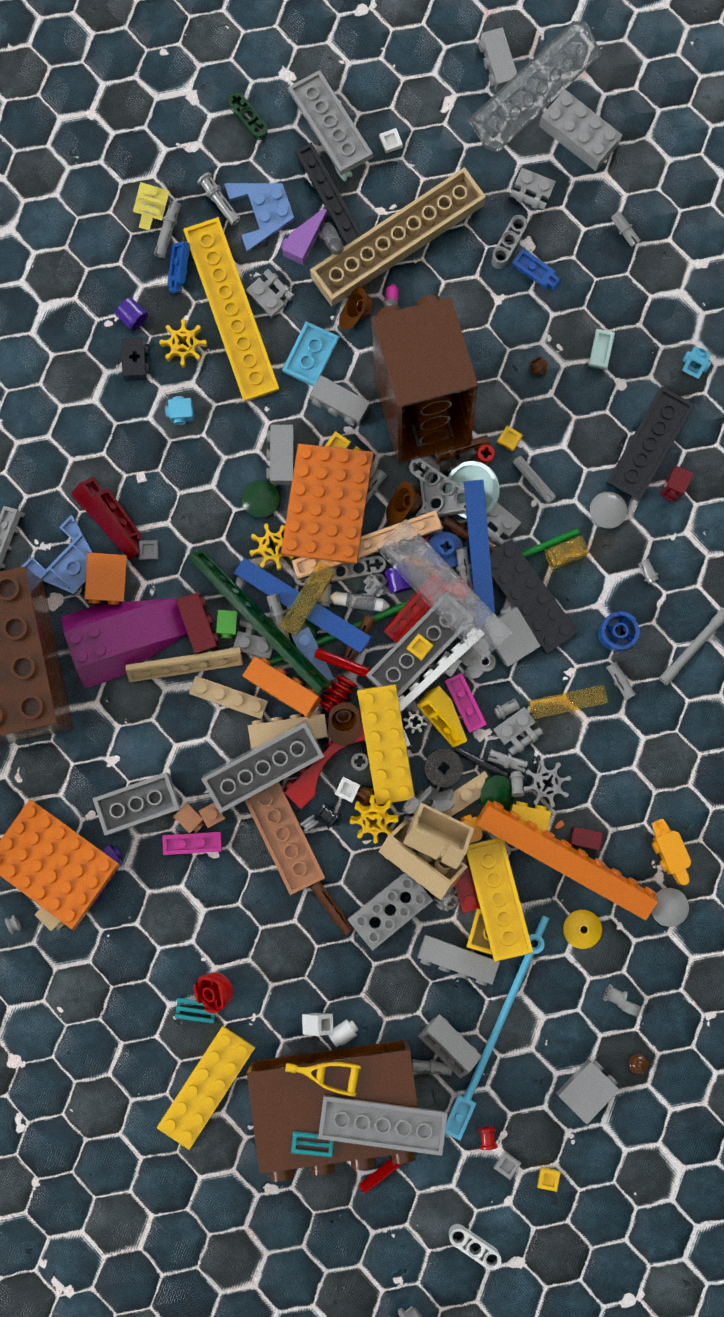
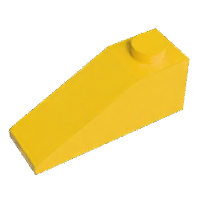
M440 686L427 691L417 704V707L452 747L465 743L467 738L452 700Z

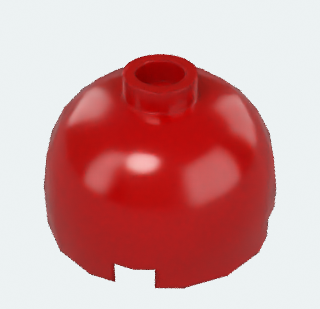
M210 972L198 978V982L194 984V994L199 1004L202 1003L206 1007L204 1010L213 1014L220 1012L230 1004L233 997V987L225 975L219 972Z

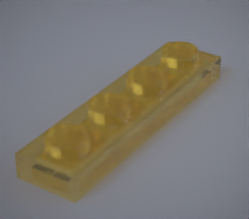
M321 561L317 563L281 621L280 628L294 636L298 635L335 575V569Z
M603 684L530 700L529 706L532 718L539 719L607 704L608 699Z

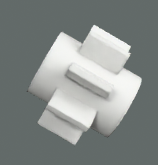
M419 710L413 715L409 711V719H403L405 722H408L405 729H412L411 734L417 729L421 733V725L427 726V723L422 720L426 716L418 715ZM414 717H417L418 722H420L416 727H413V723L410 722Z

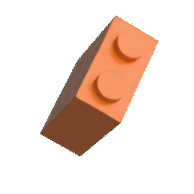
M87 552L84 599H88V603H100V600H108V604L119 605V601L124 602L127 555Z

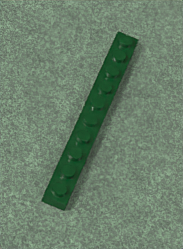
M204 550L193 552L189 556L193 565L206 576V579L218 589L221 595L231 602V605L244 616V619L251 623L258 634L270 643V646L283 657V660L291 665L297 675L302 677L311 689L318 694L329 688L331 683Z

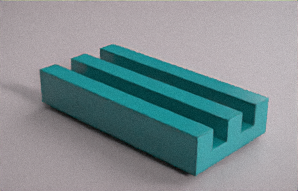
M177 998L175 1018L214 1023L215 1013H209L204 1009L181 1006V1003L204 1006L202 1003L199 1004L197 1000ZM180 1011L211 1015V1018L180 1014Z
M293 1131L291 1153L332 1157L334 1141L322 1143L296 1140L297 1137L318 1139L319 1134ZM296 1145L329 1148V1152L296 1149Z

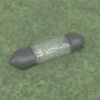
M330 222L323 223L320 229L327 247L332 254H341L344 247L335 227Z

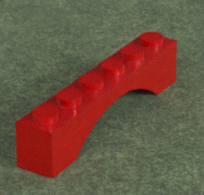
M359 711V734L351 744L365 741L361 711ZM331 740L326 745L328 749L324 752V757L314 762L310 767L306 766L298 773L300 777L296 781L292 779L285 786L287 790L284 793L302 809L315 796L317 781L325 764L339 750L348 745H338Z

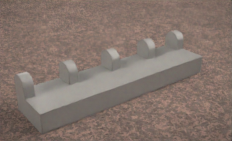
M3 506L0 513V568H5L3 560L7 550H12V547L9 545L14 532H19V529L16 528L20 517L25 516V513Z

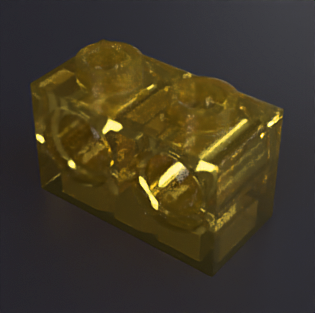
M580 535L548 548L544 554L551 570L586 557L589 554V550L583 536Z

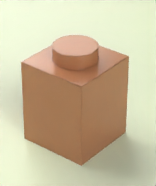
M186 803L173 816L189 833L193 831L197 833L204 826L202 823L204 820L189 803Z
M215 803L199 810L207 828H211L227 819L224 812H219Z

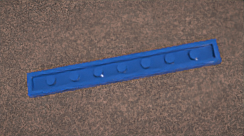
M479 479L463 481L476 627L477 630L481 629L483 631L481 626L485 624L484 621L491 616L495 617L484 480Z
M243 558L235 570L234 574L266 595L278 593L282 605L362 654L371 640V636L246 558Z

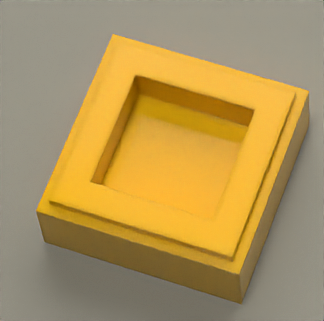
M506 426L497 443L513 452L523 435Z
M418 633L406 649L422 661L434 645Z
M540 1167L537 1188L557 1192L561 1172L555 1169Z

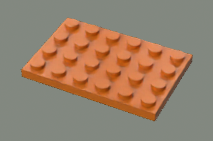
M298 444L281 555L351 564L358 563L373 452Z
M29 799L0 840V876L72 930L76 929L121 865L31 799Z

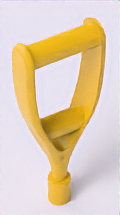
M328 1062L309 1067H297V1065L287 1063L285 1071L304 1074L315 1083L332 1092L356 1096L355 1090L361 1066L344 1062ZM327 1066L351 1068L347 1091L323 1083ZM317 1069L316 1077L312 1074V1071Z

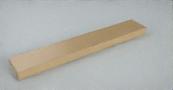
M239 647L126 665V673L129 682L239 666L243 665V659Z

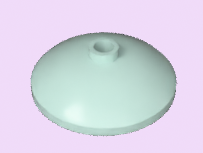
M468 461L459 464L451 471L448 478L463 489V481L483 479L486 514L495 507L499 497V482L490 467L481 462ZM446 484L445 493L452 491L453 486L451 484ZM465 494L458 497V503H465ZM466 512L458 514L462 517L467 518Z

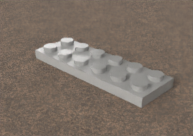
M320 70L288 87V92L340 175L373 158L372 151Z
M324 1095L318 1139L442 1156L447 1112Z

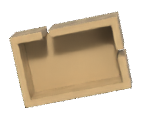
M421 803L412 818L403 844L436 860L440 858V862L457 869L466 855L474 828Z

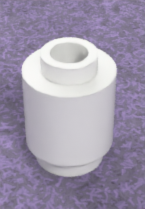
M346 1019L333 1028V1034H329V1037L337 1048L357 1037L356 1032L358 1028L353 1021L349 1022Z

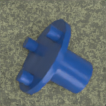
M439 532L428 541L426 547L427 558L437 568L451 569L458 565L455 549L462 548L463 544L455 534Z

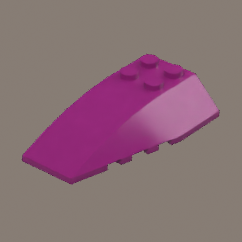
M176 598L121 602L119 605L98 604L61 617L63 632L76 671L85 689L127 674L126 665L142 663L188 634Z

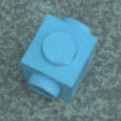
M176 396L168 400V406H165V413L171 423L184 425L186 422L194 421L191 398Z

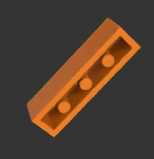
M254 656L242 676L310 719L322 700L318 694L310 687L308 689L303 687V682L293 676L292 679L287 677V672L283 669L271 667V662L263 657L258 659Z

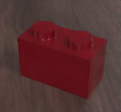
M675 466L668 474L660 495L669 502H677L685 494L694 473Z

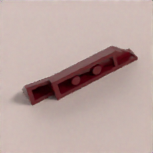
M94 477L80 482L71 495L124 555H127L129 560L133 559L140 552L138 542L141 539V533L109 488L101 490Z

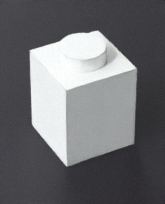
M302 1014L303 1035L322 1036L333 1034V1014Z

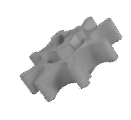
M540 760L538 762L541 767L539 773L534 774L530 770L525 771V774L533 778V783L531 786L523 787V791L532 789L536 792L537 797L533 801L534 805L538 804L540 798L546 797L549 800V806L555 807L553 802L555 794L559 793L564 798L569 796L568 793L561 790V783L563 781H570L571 777L560 778L557 775V769L561 766V763H556L553 770H547L544 766V760ZM550 778L549 784L551 785V787H546L543 790L545 785L543 783V780L545 781Z

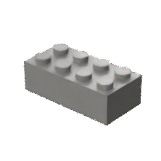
M564 90L541 116L539 124L540 128L594 171H597L615 150L622 138L620 132L567 90Z
M167 772L92 798L105 836L166 816L181 809L170 774Z

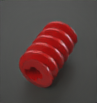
M336 675L335 678L338 683L331 682L334 689H326L329 695L322 694L324 701H321L319 706L328 713H330V710L335 705L341 703L342 699L349 700L346 693H354L351 687H358L344 675Z

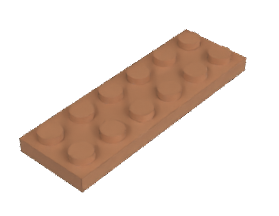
M279 782L245 800L290 895L325 878Z

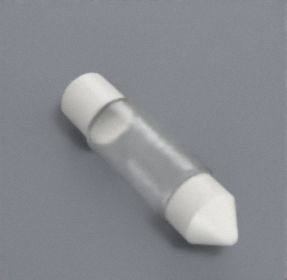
M337 591L330 595V600L334 605L346 606L347 608L382 612L390 607L384 599L376 598V596Z

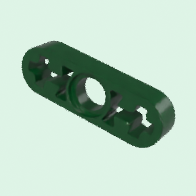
M232 93L228 98L229 107L253 138L257 140L266 138L268 129L263 119L241 93ZM235 99H236V101H240V105H241V107H242L241 110H240V107L238 106V104H236V103L234 104V100H235ZM246 112H250L253 114V118L245 120L243 115ZM255 122L259 129L262 128V133H260L259 131L256 132V127L254 125Z

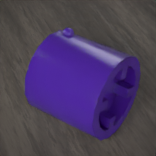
M129 297L119 305L115 315L131 331H135L146 321L148 312L132 297Z
M401 565L384 571L390 594H397L414 588L408 565Z

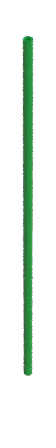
M578 528L524 550L522 554L527 558L579 536L580 532ZM460 578L456 579L458 581L457 584L461 586ZM409 600L371 617L376 619L375 622L392 616L398 613ZM363 620L351 625L355 626L356 628H359ZM328 634L315 641L319 647L336 640V638ZM281 655L268 660L271 662V667L284 662Z

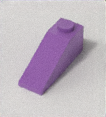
M323 208L292 231L288 239L285 238L283 240L281 248L284 257L304 265L321 231V225L327 218L326 209Z

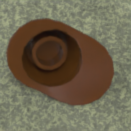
M355 288L343 307L339 317V325L342 329L350 330L358 321L367 319L371 315L374 299L366 294L364 288Z
M401 483L386 508V519L392 525L401 523L407 514L414 513L420 506L422 494L420 491L415 490L411 483Z
M341 701V703H338L330 710L328 719L329 737L338 745L344 746L354 742L359 734V710L353 704Z

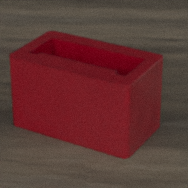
M572 827L569 843L571 845L600 850L603 833Z

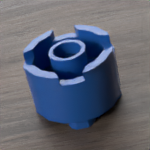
M623 611L607 616L600 624L598 630L600 643L608 650L614 652H622L633 646L640 634L636 618ZM618 628L621 629L620 632L622 633V634L619 635V636L617 635V632L615 631V630H617Z

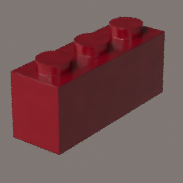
M198 592L176 599L194 653H206L217 649V643L220 641L216 631L212 632L210 625H213L210 613L206 615L204 607H207L204 596L200 597Z

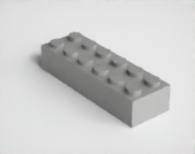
M446 592L366 674V678L375 687L396 684L399 698L474 621V618ZM418 633L434 645L422 661L406 649Z
M306 720L206 773L202 776L201 780L219 812L222 813L323 758L324 753Z

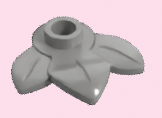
M479 641L473 646V650L469 649L459 658L467 666L464 676L470 679L481 677L484 672L493 670L496 665V659L489 653L488 647ZM484 659H489L488 665H483Z
M429 786L425 791L420 790L416 797L414 796L404 803L402 811L407 814H415L423 800L430 795L432 787Z
M432 787L430 795L422 803L445 813L455 805L452 801L453 789L437 792Z

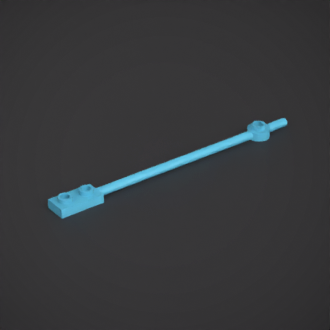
M543 915L535 933L529 935L530 942L536 940L537 946L532 947L533 953L524 956L464 1097L459 1094L457 1095L448 1115L445 1134L461 1140L476 1106V1102L471 1100L530 962L534 954H538L544 949L542 935L550 918Z

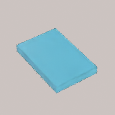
M306 321L282 372L314 387L320 375L323 374L340 336Z

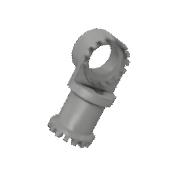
M609 984L606 988L607 990H605L606 993L603 995V1000L613 1002L621 1010L638 1017L642 1007L626 1000L627 991L622 992Z

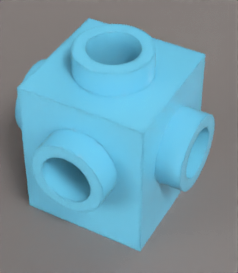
M694 346L691 352H686L682 360L685 362L682 371L699 379L702 372L706 373L711 365V362H709L711 354L703 348Z

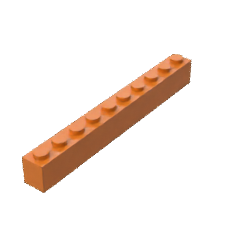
M489 800L486 802L476 819V825L644 920H647L657 905L656 892L651 888L641 887L635 879L631 877L625 878L619 870L615 868L609 869L605 866L604 862L597 858L593 860L588 857L585 851L572 848V845L566 840L562 839L560 841L554 838L555 835L550 831L538 829L534 822L530 820L524 821L518 813L514 811L508 812L503 809L504 806L496 801L492 803Z

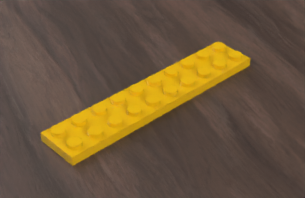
M219 217L184 228L187 242L190 243L189 248L243 401L247 402L279 391L278 383Z

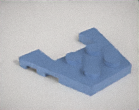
M283 183L224 184L230 202L249 197L259 230L242 235L247 253L251 252L258 244L265 242L272 234H276L294 221V215Z
M70 515L59 528L73 542L47 569L43 568L32 556L21 567H27L44 582L75 595L85 585L87 552H93L74 517Z

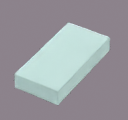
M596 329L588 366L607 370L614 332Z

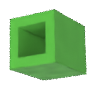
M218 610L216 633L221 635L222 639H232V636L237 635L239 615L237 611Z

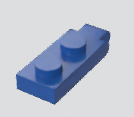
M185 241L172 244L168 276L169 291L172 294L182 290V285L185 283L190 243Z
M522 248L511 264L545 289L549 287L555 290L561 282V279L556 276L557 272L524 248Z

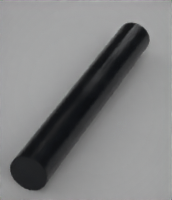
M458 746L454 751L455 754L496 775L507 777L509 773Z

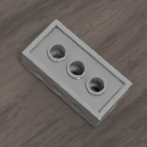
M403 872L347 918V920L373 951L433 900L420 884ZM409 892L410 900L408 902L400 901L401 893ZM388 904H392L396 908L392 915H388L384 911ZM372 917H378L381 920L378 927H372L369 924Z

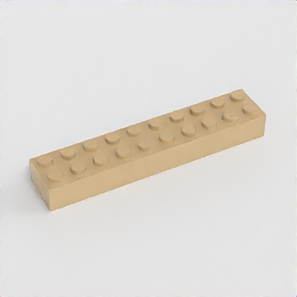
M464 167L346 245L341 254H333L310 269L311 279L331 307L351 295L355 288L363 287L483 207L486 196Z

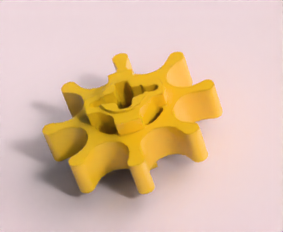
M181 319L182 326L177 331L172 330L169 325H166V330L171 334V338L169 340H160L159 343L161 347L169 346L171 348L170 353L165 355L168 362L172 357L179 356L181 358V367L185 368V359L188 356L195 357L198 362L201 361L200 355L195 350L199 346L207 347L206 340L199 341L195 338L201 332L199 325L194 330L189 331L185 328V319ZM179 340H180L181 342H183V343L186 342V343H187V346L184 345V344H181V345H180Z
M264 524L265 536L257 537L255 534L251 535V539L257 541L259 547L256 550H250V556L253 557L256 554H260L264 558L260 568L264 569L268 561H274L277 565V570L280 571L281 565L279 560L282 557H288L290 560L294 559L292 556H283L279 553L282 550L283 538L281 535L285 530V526L281 525L279 532L271 533L268 524ZM270 540L272 541V544L276 546V554H274L272 549L270 548Z
M371 795V805L366 807L361 805L359 801L355 803V809L361 815L351 816L350 824L357 823L362 826V829L358 831V838H361L364 833H371L374 836L373 842L376 844L379 839L378 833L385 832L389 835L394 831L387 824L390 822L397 823L399 815H389L386 812L391 807L390 800L385 805L378 806L375 803V796Z

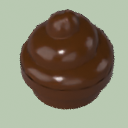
M538 357L530 362L529 366L532 374L546 376L548 365L546 359L543 360L542 357Z
M362 787L358 790L356 798L361 805H371L370 797L371 795L375 796L374 788Z
M641 1054L631 1056L628 1062L629 1069L635 1074L645 1073L649 1065L646 1057Z

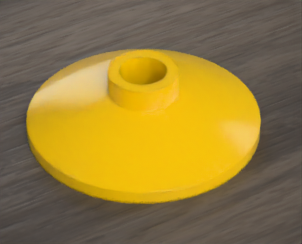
M576 910L565 919L563 933L569 944L579 949H587L593 947L600 940L602 924L593 912ZM582 926L587 927L586 933H581L580 929Z

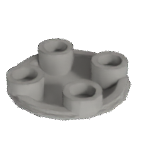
M603 492L592 500L590 515L597 527L615 528L625 520L627 505L620 495L614 492Z
M665 888L655 894L658 903L651 912L654 919L660 925L667 927L677 926L684 922L689 912V904L685 895L673 888Z

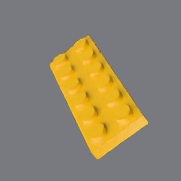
M396 684L357 690L376 804H386L388 800L391 803L409 800L415 794Z
M495 838L469 845L466 855L494 962L533 953L504 840Z
M222 1026L158 1124L157 1129L190 1150L255 1047Z

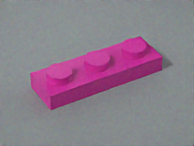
M460 673L445 680V685L468 732L471 733L487 725L463 674Z
M221 832L162 835L163 855L222 851Z

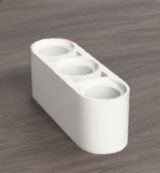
M454 1224L450 1227L449 1238L453 1246L489 1270H496L500 1267L501 1257L494 1246L463 1225ZM457 1231L463 1233V1237L459 1240L453 1238V1234ZM478 1243L480 1247L478 1250L472 1251L470 1245ZM490 1254L497 1256L493 1262H488L486 1259Z

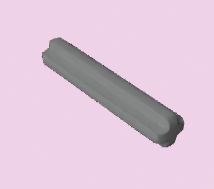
M522 456L517 457L513 461L516 468L547 503L552 502L556 497L555 494Z

